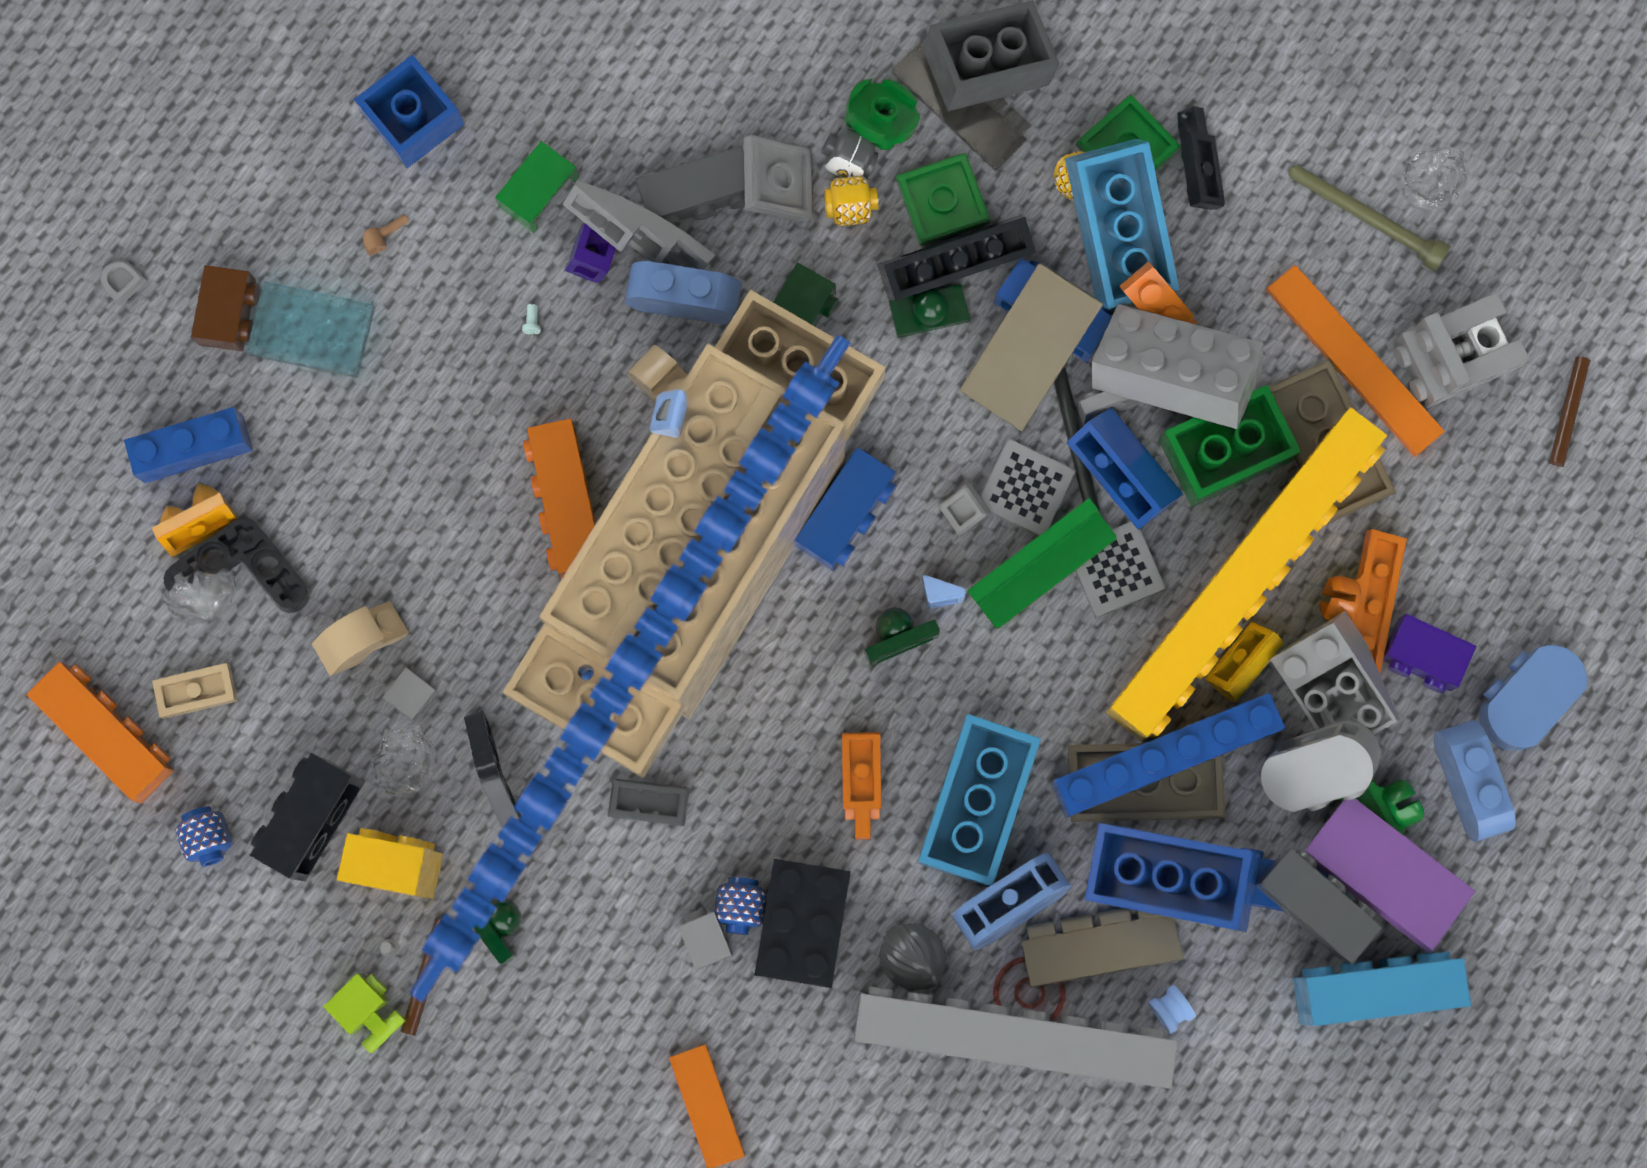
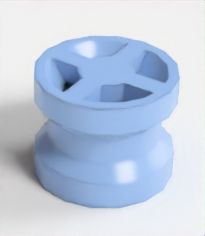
M1175 985L1167 988L1166 995L1160 999L1153 998L1148 1002L1151 1010L1169 1034L1174 1033L1178 1028V1024L1182 1021H1191L1196 1017L1189 1002Z

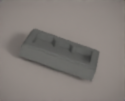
M613 778L608 817L685 827L690 788Z

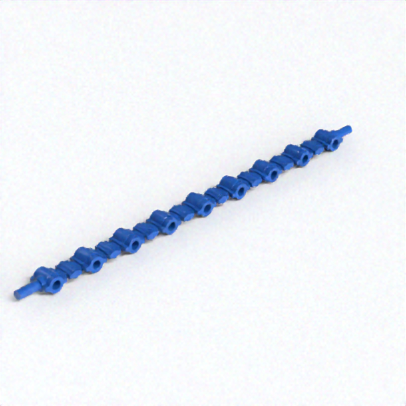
M837 335L816 367L804 362L782 396L790 404L787 407L780 403L767 422V425L773 428L771 433L761 428L748 446L739 462V465L747 470L744 474L736 470L723 490L724 493L729 495L728 499L724 500L717 495L714 502L705 512L694 531L702 539L698 542L692 538L679 557V560L685 563L683 568L681 569L672 564L650 598L651 602L658 605L656 610L653 611L647 607L634 627L641 632L636 638L628 632L605 667V670L613 674L610 680L603 676L601 677L589 698L596 701L591 707L583 702L567 724L559 739L568 745L564 750L556 746L543 766L550 771L547 777L537 772L513 808L522 814L521 817L517 820L511 816L498 835V838L504 841L503 845L500 848L491 842L467 879L476 885L475 888L471 891L464 887L451 909L458 913L456 917L453 918L445 913L430 934L422 951L432 958L409 992L416 999L424 1001L445 967L457 973L481 937L473 931L475 925H478L483 929L497 908L490 903L493 897L503 902L527 866V864L519 860V857L522 853L530 857L543 837L536 832L541 826L549 831L561 815L573 795L564 788L568 783L576 787L588 768V765L582 762L584 757L587 756L595 761L618 726L610 717L613 713L621 717L634 697L627 692L630 686L640 691L663 656V654L655 650L656 646L660 644L666 648L679 628L672 623L675 617L685 622L708 587V585L700 581L701 577L704 575L710 579L723 560V557L717 554L719 549L729 554L752 519L751 516L744 512L745 509L748 507L755 511L767 492V489L761 486L762 483L765 481L773 486L796 451L788 443L790 440H793L798 444L811 424L809 420L805 419L806 415L810 414L817 419L832 397L839 383L832 379L830 374L850 345V342L842 336Z

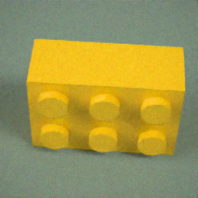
M360 828L359 835L350 833L346 835L337 881L434 899L443 853L434 851L435 844L428 841L401 835L398 837L376 830Z

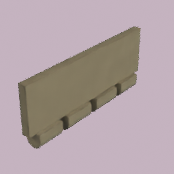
M1117 908L1097 912L1100 927L1093 928L1091 914L1060 919L1062 934L1055 935L1053 921L1026 925L1028 940L1021 941L1030 988L1183 960L1175 919L1136 911L1138 920H1132L1129 909Z

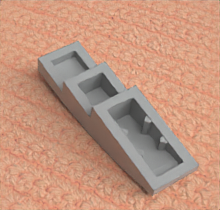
M578 181L573 186L563 203L567 209L620 252L630 244L651 262L662 263L667 259L676 266L705 270L715 256L714 253L686 232L652 211L615 193L582 181Z

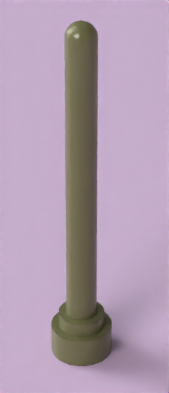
M1293 165L1288 170L1289 177L1417 252L1419 254L1418 258L1424 261L1422 265L1434 272L1451 248L1450 245L1440 239L1434 241L1429 238L1426 241L1299 165Z

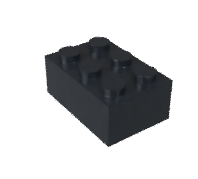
M313 753L310 754L308 759L303 757L295 767L292 778L295 779L288 792L283 791L275 800L271 809L275 814L267 827L262 825L251 841V846L254 848L250 853L251 857L285 877L305 882L365 783L364 780L333 762Z
M774 859L755 976L832 988L851 871Z

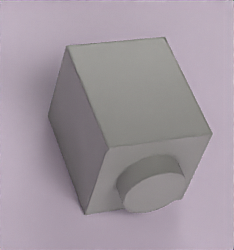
M702 908L683 916L686 923L678 926L695 970L733 956L715 912L707 914L706 909Z

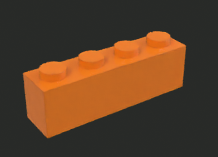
M571 418L527 428L529 439L523 440L527 462L534 461L537 474L531 476L535 498L542 497L544 512L538 513L543 535L550 534L552 548L546 549L549 567L551 571L557 570L561 579H563L596 525L576 429Z
M58 662L26 695L131 801L142 803L174 772L167 764L171 757L158 744L153 743L149 746L142 739L141 735L145 732L143 728L129 716L123 719L115 711L119 706L117 702L105 691L101 690L97 693L88 684L92 678L83 668L76 663L71 667L70 665Z

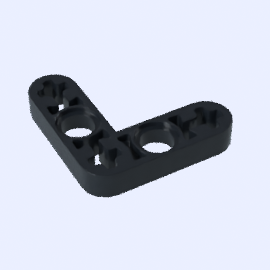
M239 518L173 563L163 576L164 585L168 593L173 598L187 600L194 597L242 562L281 611L296 613L306 605L308 599V591L302 579L260 526L248 518ZM243 529L246 533L253 530L254 532L251 534L252 542L246 544L244 541L238 542L233 546L236 554L231 556L227 546L222 541L227 539L231 546L239 539L237 535L239 530ZM210 550H218L224 554V561L217 568H209L203 564V557ZM270 556L278 561V568L274 573L264 575L257 571V563L263 557ZM196 561L200 572L205 576L200 579L196 572L188 578L190 584L188 588L184 589L180 585L174 588L173 586L176 584L174 577L179 573L183 577L190 575L194 572L190 564ZM285 572L289 575L283 577V580L289 589L299 588L297 591L298 600L292 602L289 598L284 601L281 600L284 597V593L277 581L280 580Z
M480 710L465 716L464 720L479 780L503 829L511 816L519 820L522 814L513 809L517 803L503 775L494 736L484 711Z

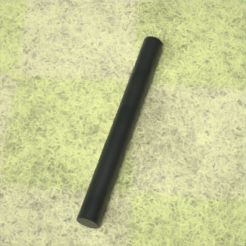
M1064 367L1056 378L1054 386L1067 440H1069L1080 430V425L1066 368ZM1070 448L1082 502L1090 498L1100 512L1091 472Z

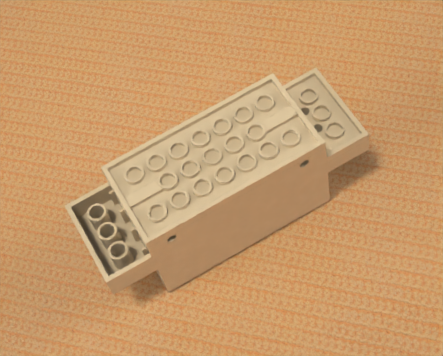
M750 289L716 346L713 347L707 343L679 389L685 391L688 399L680 436L674 438L656 433L651 434L540 614L539 618L544 625L502 693L562 730H565L567 724L583 702L591 707L596 701L589 698L602 676L608 680L613 676V674L605 670V667L628 632L636 638L641 632L634 627L647 607L653 611L656 610L658 605L651 602L650 598L672 564L681 569L683 568L685 563L680 561L679 557L692 538L698 542L702 539L694 531L705 512L714 502L717 495L724 500L728 499L729 495L724 493L723 490L736 470L742 474L747 470L740 466L739 462L748 446L761 428L771 433L773 428L767 425V422L780 403L787 407L790 404L782 396L793 377L804 362L816 367L835 339L834 337ZM850 346L847 348L830 374V377L839 383L832 397L817 419L810 414L806 415L805 419L809 420L811 424L798 444L793 440H790L788 443L796 451L773 486L765 481L762 483L761 486L767 489V492L755 511L748 507L745 509L744 512L752 517L751 521L729 554L719 549L717 554L723 557V560L710 579L704 575L700 579L708 587L685 622L675 617L672 623L679 628L666 648L660 644L656 646L655 650L663 654L662 658L640 691L630 686L628 693L634 697L621 717L614 713L610 717L618 726L600 753L644 778L681 715L691 719L795 546L794 540L845 463V443L885 379L886 367ZM594 670V675L591 679L583 680V674L586 671Z

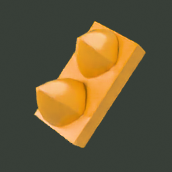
M198 483L194 491L192 507L184 511L178 507L166 506L160 518V524L152 527V530L158 542L171 557H174L209 539L238 518L221 493L209 485Z

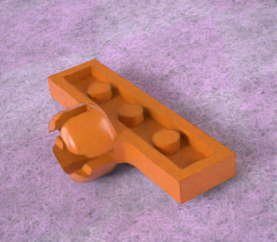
M1370 529L1365 534L1356 578L1351 579L1338 575L1328 579L1323 588L1322 595L1332 598L1329 603L1320 601V612L1328 620L1344 611L1347 612L1366 641L1377 669L1381 674L1407 538Z

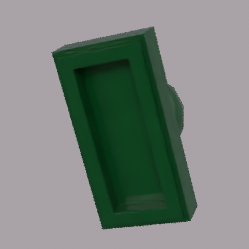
M961 284L938 290L929 289L897 301L889 300L897 338L970 322Z
M888 608L879 615L876 622L877 634L883 641L865 648L864 654L869 665L874 666L937 639L940 629L935 619L914 628L913 620L908 612L902 608Z
M496 899L491 903L497 908L485 927L482 929L475 925L474 930L481 936V940L499 964H508L517 955L504 937L513 934L519 928L521 912L513 901L505 899L501 902Z

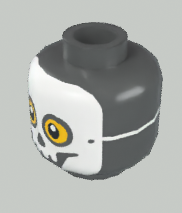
M851 128L840 130L837 136L830 133L821 150V154L826 156V170L840 178L863 176L867 179L879 156V153L875 152V143L863 138Z

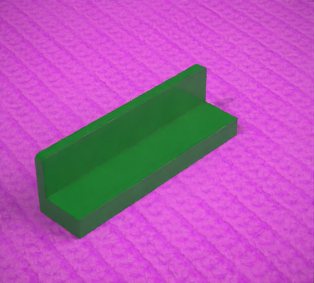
M1088 498L967 591L994 627L999 629L1116 541V534L1099 514L1098 508Z

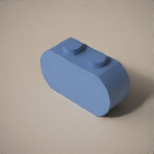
M638 261L631 265L625 303L629 307L642 312L727 325L737 312L742 283L738 279L720 272L651 261Z
M1547 645L1532 650L1528 654L1524 650L1521 651L1508 665L1512 672L1504 681L1497 678L1484 691L1483 695L1487 700L1480 707L1479 721L1489 740L1494 745L1511 751L1536 746L1586 690L1587 673L1583 663L1572 651L1564 647Z
M1470 720L1436 731L1434 734V747L1464 831L1472 841L1477 842L1514 830L1516 824L1514 808L1489 738L1481 724L1476 720Z
M1045 853L1028 861L968 900L955 911L952 917L973 950H979L992 944L1058 901L1072 886L1051 854Z

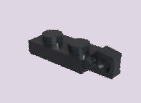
M1192 106L1177 113L1187 195L1190 207L1216 210L1224 207L1225 199L1215 135H1210L1207 131L1204 108Z

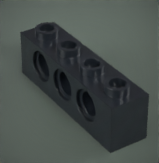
M1015 216L878 263L877 266L888 299L897 301L1034 254L1036 250L1026 218Z

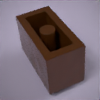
M204 265L191 338L199 346L243 352L245 342L251 341L253 321L249 320L251 306H257L259 302L260 286L256 284L255 278L249 271Z

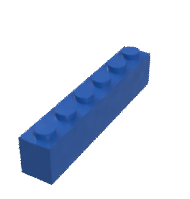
M1268 693L1055 779L1051 782V785L1066 819L1271 736L1286 728L1271 694Z

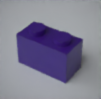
M1405 614L1398 618L1386 645L1383 660L1389 663L1388 669L1404 677H1409L1412 673L1424 679L1423 685L1428 689L1438 693H1445V690L1452 691L1459 688L1477 646L1409 614Z

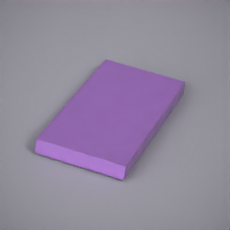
M1355 798L1341 802L1305 849V852L1317 862L1316 866L1328 876L1332 875L1339 880L1350 893L1428 953L1434 950L1476 892Z

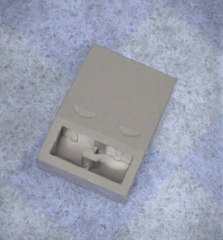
M1346 611L1284 646L1270 659L1316 730L1345 720H1351L1362 724L1373 734H1376L1399 721L1368 645Z

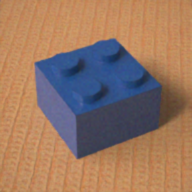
M413 54L354 99L361 114L406 169L465 125L458 108Z

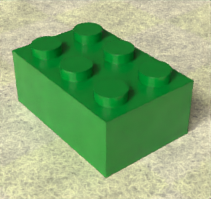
M1268 384L1253 391L1237 429L1199 418H1192L1164 431L1159 440L1191 507L1294 461L1301 453Z

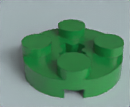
M872 79L863 80L850 93L846 104L844 121L848 127L854 129L857 134L868 141L875 143L878 148L891 150L895 144L907 141L915 132L920 120V113L918 114L915 108L917 101L906 87L895 81L884 79L881 84L871 83ZM885 109L889 113L887 116L880 114L878 111Z

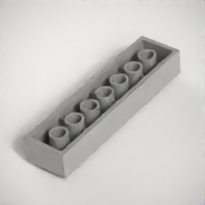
M869 986L868 994L860 993L854 1042L1172 1089L1178 1041L1167 1039L1168 1031L1140 1027L1139 1034L1128 1033L1129 1025L1101 1021L1100 1028L1089 1027V1019L1062 1015L1060 1023L1049 1021L1050 1013L1026 1009L1023 1010V1017L1010 1015L1011 1007L986 1003L984 1011L971 1009V1001L946 998V1005L933 1004L931 995L908 992L906 1000L893 998L892 989Z

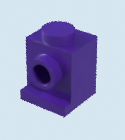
M583 223L578 230L569 261L564 271L586 280L600 283L609 272L616 248L586 223ZM592 247L597 251V253L585 248Z

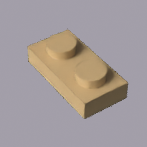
M228 663L152 680L159 718L162 719L238 701L231 665Z

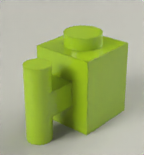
M357 973L323 1006L349 1035L357 1034L364 1026L372 1032L361 1043L370 1054H373L406 1021L403 1015L396 1009L386 1019L378 1013L390 1000L384 995L388 988L373 973L368 977L364 973Z

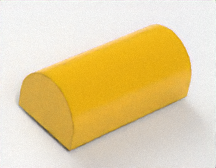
M1252 621L1207 675L1205 680L1225 698L1236 703L1271 661L1270 659L1281 649L1284 642L1276 632Z

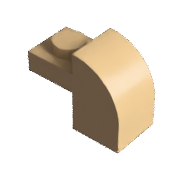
M653 345L627 371L628 378L654 402H656L660 393L680 389L688 376L678 366V362L656 345Z
M388 601L370 609L366 606L344 616L325 629L312 643V646L328 674L332 676L357 666L373 651L403 639L409 632L391 601Z

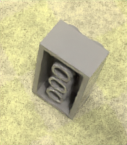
M1118 304L1092 360V388L1237 429L1262 371L1264 343Z

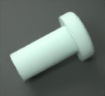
M529 304L527 305L526 324L522 326V331L525 334H539L541 326L537 325L538 306Z

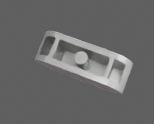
M1345 720L1278 742L1262 767V787L1274 804L1291 812L1306 808L1309 811H1316L1328 805L1330 801L1341 797L1344 800L1357 798L1365 792L1380 764V745L1374 734L1367 727L1351 720Z

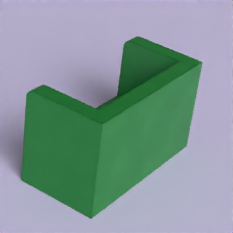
M540 141L495 196L500 209L532 233H535L538 229L535 220L568 179H571L573 182L578 180L577 168L543 141Z

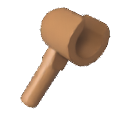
M403 214L380 229L377 227L367 229L363 234V244L367 254L371 256L385 250L387 246L383 238L408 223V217Z

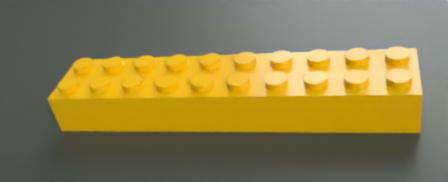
M1350 407L1334 424L1107 709L1105 714L1140 742L1147 737L1151 739L1158 737L1171 721V718L1166 715L1172 707L1176 710L1182 707L1192 695L1195 688L1190 685L1195 677L1201 680L1215 666L1219 658L1214 653L1219 647L1225 650L1243 630L1238 623L1242 618L1248 621L1265 603L1267 598L1262 593L1266 588L1272 591L1291 570L1286 565L1288 560L1291 559L1295 562L1307 550L1315 539L1310 535L1311 531L1315 530L1318 532L1330 521L1338 510L1333 505L1334 502L1337 500L1341 503L1358 486L1362 478L1357 473L1361 471L1364 474L1381 457L1386 449L1380 444L1388 435Z

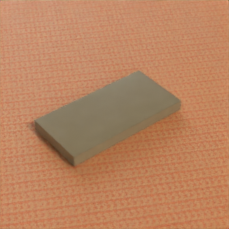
M1039 263L959 391L1023 431L1104 303L1043 263Z
M1330 359L1269 386L1301 450V453L1295 458L1299 468L1350 407L1355 410ZM1380 458L1364 474L1361 471L1357 473L1362 480L1348 497L1341 503L1337 500L1334 502L1333 505L1338 510L1327 525L1396 493Z
M1144 743L1068 745L1069 774ZM1221 755L1071 816V822L1225 818L1223 757Z

